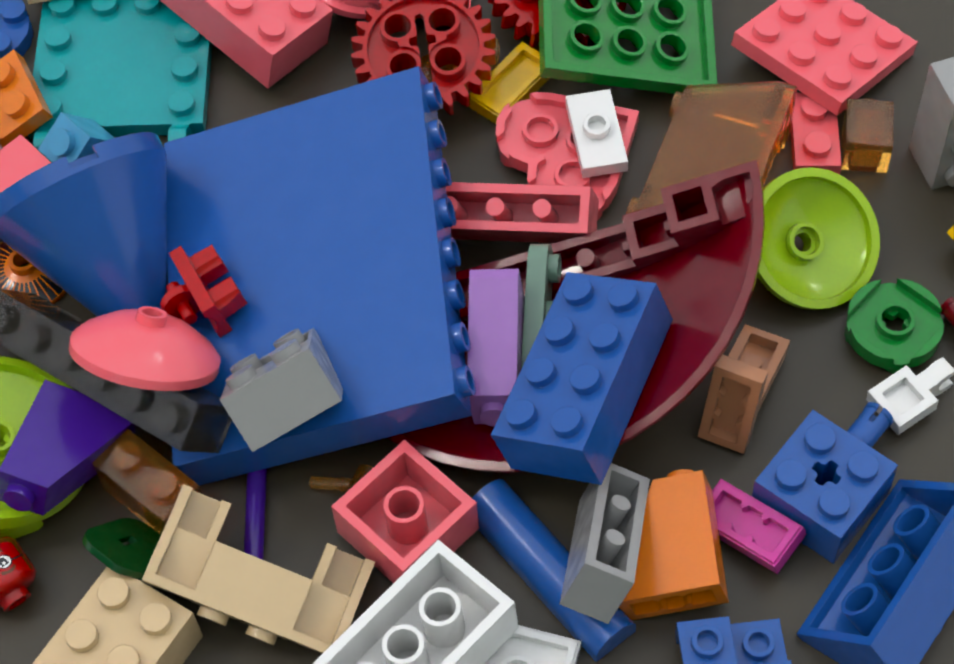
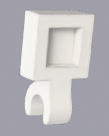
M944 357L936 360L918 375H915L906 365L870 389L866 400L880 404L876 411L878 414H880L883 408H886L891 413L894 422L890 427L899 435L937 409L939 400L935 396L942 394L953 385L949 378L954 375V368Z

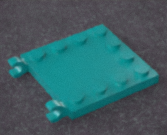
M52 0L43 2L33 77L53 118L29 134V139H33V146L38 150L60 112L92 119L113 137L139 132H152L157 135H168L169 142L205 131L213 44L160 0Z

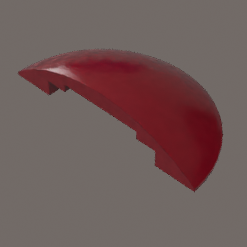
M757 160L660 188L663 199L662 204L622 215L623 223L597 230L588 233V235L584 234L551 244L553 254H560L562 262L560 283H553L552 301H554L567 272L657 283L673 318L619 445L632 440L661 421L694 391L727 349L744 317L756 284L762 258L765 228L764 193ZM528 251L456 272V279L461 283L466 300L465 308L460 309L461 322L465 324L467 331L469 271L481 269H519L525 296ZM468 351L465 352L466 365L468 360ZM472 416L387 437V439L398 445L405 439L425 458L445 465L483 472H526L510 468L491 436L494 427L486 424H474Z

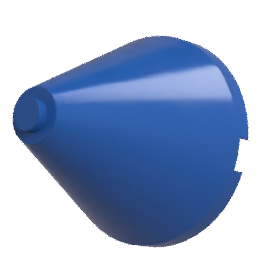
M133 133L94 144L92 147L95 153L68 163L66 156L27 175L0 193V239L96 317L117 310L138 309L143 306L160 308L161 299L167 293V154L156 133Z

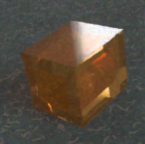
M847 98L842 123L841 170L887 173L893 149V101H878L872 98Z

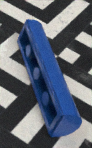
M494 480L473 496L472 499L477 502L478 530L576 640L581 641V646L595 662H598L636 632L635 623L620 608H618L609 624H606L560 605L569 551L505 480Z

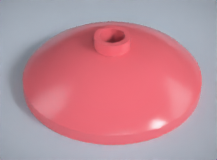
M152 306L117 310L91 318L74 329L69 340V354L80 367L102 379L138 389L183 391L199 388L209 384L217 377L221 363L219 353L204 335L183 320Z

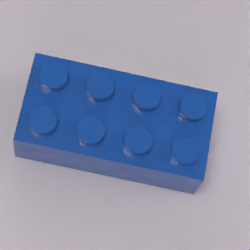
M571 272L566 273L491 433L493 440L511 469L602 485L673 321L657 283Z

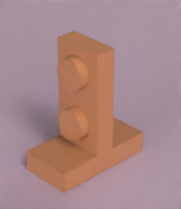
M746 324L744 325L729 355L722 354L714 366L697 437L736 452L745 453L751 439L757 414L787 355L791 340Z

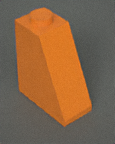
M680 469L670 472L666 477L653 479L647 495L635 582L619 608L631 620L729 603L713 492L704 471Z

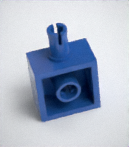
M868 402L862 413L847 431L812 410L754 482L752 497L802 525L807 535L801 543L832 564L837 561L888 495L898 468V464L872 448L885 430L894 422L891 413L886 408H883L877 417L874 415L880 404L875 402Z

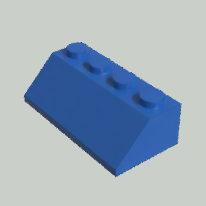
M898 480L796 633L803 642L839 664H919L954 609V483Z

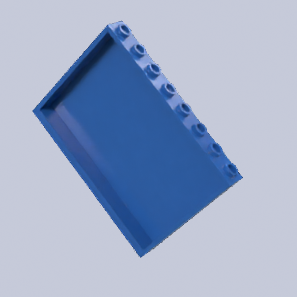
M419 66L164 143V149L167 154L168 284L174 281L180 285L185 284L169 252L182 246L190 257L212 244L229 272L208 284V288H212L231 276L248 303L226 318L232 331L221 338L217 335L209 319L204 317L201 310L196 313L197 321L190 325L212 343L221 359L219 373L209 384L190 390L171 391L173 468L195 487L472 416L470 396L475 395L476 387L473 374L469 366L466 365L465 352L470 351L471 344L467 328L461 322L460 309L465 308L466 300L461 283L456 279L455 267L461 265V257L456 241L451 236L450 227L456 225V215L452 202L447 197L446 187L452 184L448 164L442 157V148L447 146V137L437 110L443 108V101L436 82L429 83ZM314 327L343 387L342 401L252 452L220 402L226 385L225 380L232 375L230 368L251 354L255 353L260 359L274 351L273 343L294 329L299 328L303 334Z

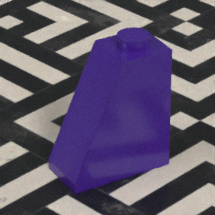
M44 380L0 467V501L5 502L15 510L31 511L44 516L130 449L139 413Z

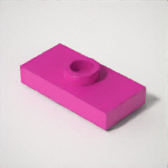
M720 479L712 490L719 539L778 574L807 535L805 528L730 483Z

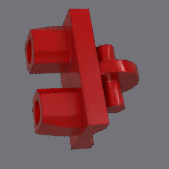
M211 244L190 257L182 246L169 252L185 284L180 285L176 281L169 283L166 286L167 293L161 299L160 308L166 311L167 314L177 317L189 325L197 321L196 313L201 310L204 317L209 319L220 338L231 332L232 328L226 318L248 303L231 276L212 288H208V284L229 272L214 246Z

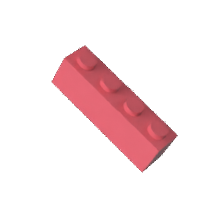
M452 182L450 186L446 187L447 197L451 200L456 215V225L450 227L451 236L454 239L557 243L597 231L599 198L591 186Z

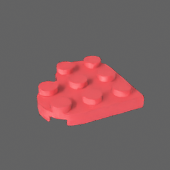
M532 92L529 93L530 99L519 101L512 107H510L509 103L505 105L497 117L495 131L496 145L499 150L501 163L506 167L527 173V184L591 186L599 198V220L602 212L610 206L617 194L623 172L582 178L566 109V95ZM615 106L628 158L639 122V111Z

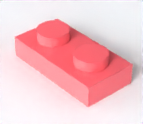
M802 92L790 93L789 117L793 170L814 167L840 174L842 163L838 117Z

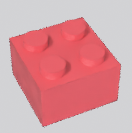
M405 439L331 506L337 533L365 558L374 561V566L392 583L403 575L437 540H440L455 552L479 529L477 502Z

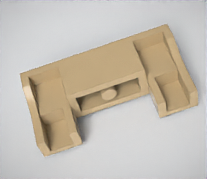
M183 484L147 565L142 582L200 605L196 615L226 626L228 619L232 618L249 625L245 634L259 641L274 646L277 637L323 654L351 626L375 562L367 558L363 560L336 549L337 546L327 543L312 579H309L217 541L231 508V503L224 500L218 501L198 493L192 487Z

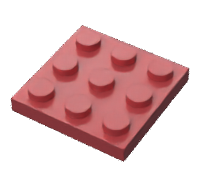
M777 0L736 30L731 46L838 116L914 54L918 41L853 0Z

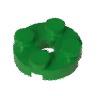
M898 278L896 283L881 284L882 279L861 287L850 301L844 332L846 341L860 357L875 366L885 368L891 374H894L906 365L909 368L916 367L929 360L937 351L944 333V324L940 315L942 309L937 298L922 285L911 280ZM897 317L904 320L903 330L901 331L888 329L883 321L884 318L893 321Z

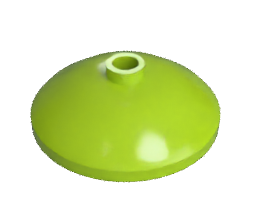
M814 167L800 168L776 177L763 188L765 228L762 258L757 277L775 297L801 309L822 310L836 307L851 300L855 293L869 282L879 258V227L869 201L851 181L827 169ZM796 236H799L803 241L802 251L798 250L795 246L794 240Z

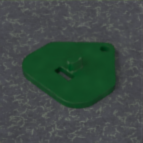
M120 518L87 529L82 538V543L88 552L114 572L142 580L161 534L139 520ZM129 542L130 544L125 546L122 543Z

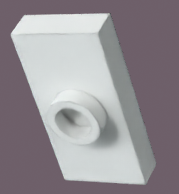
M606 89L566 96V109L582 178L628 171V158L611 90Z

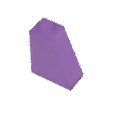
M481 269L469 271L468 334L471 349L468 351L467 366H469L473 374L476 387L475 395L470 396L474 424L495 426L522 369L521 356L525 296L519 269Z

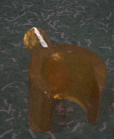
M365 464L359 465L352 479L346 477L311 476L309 486L311 489L347 492L374 467Z

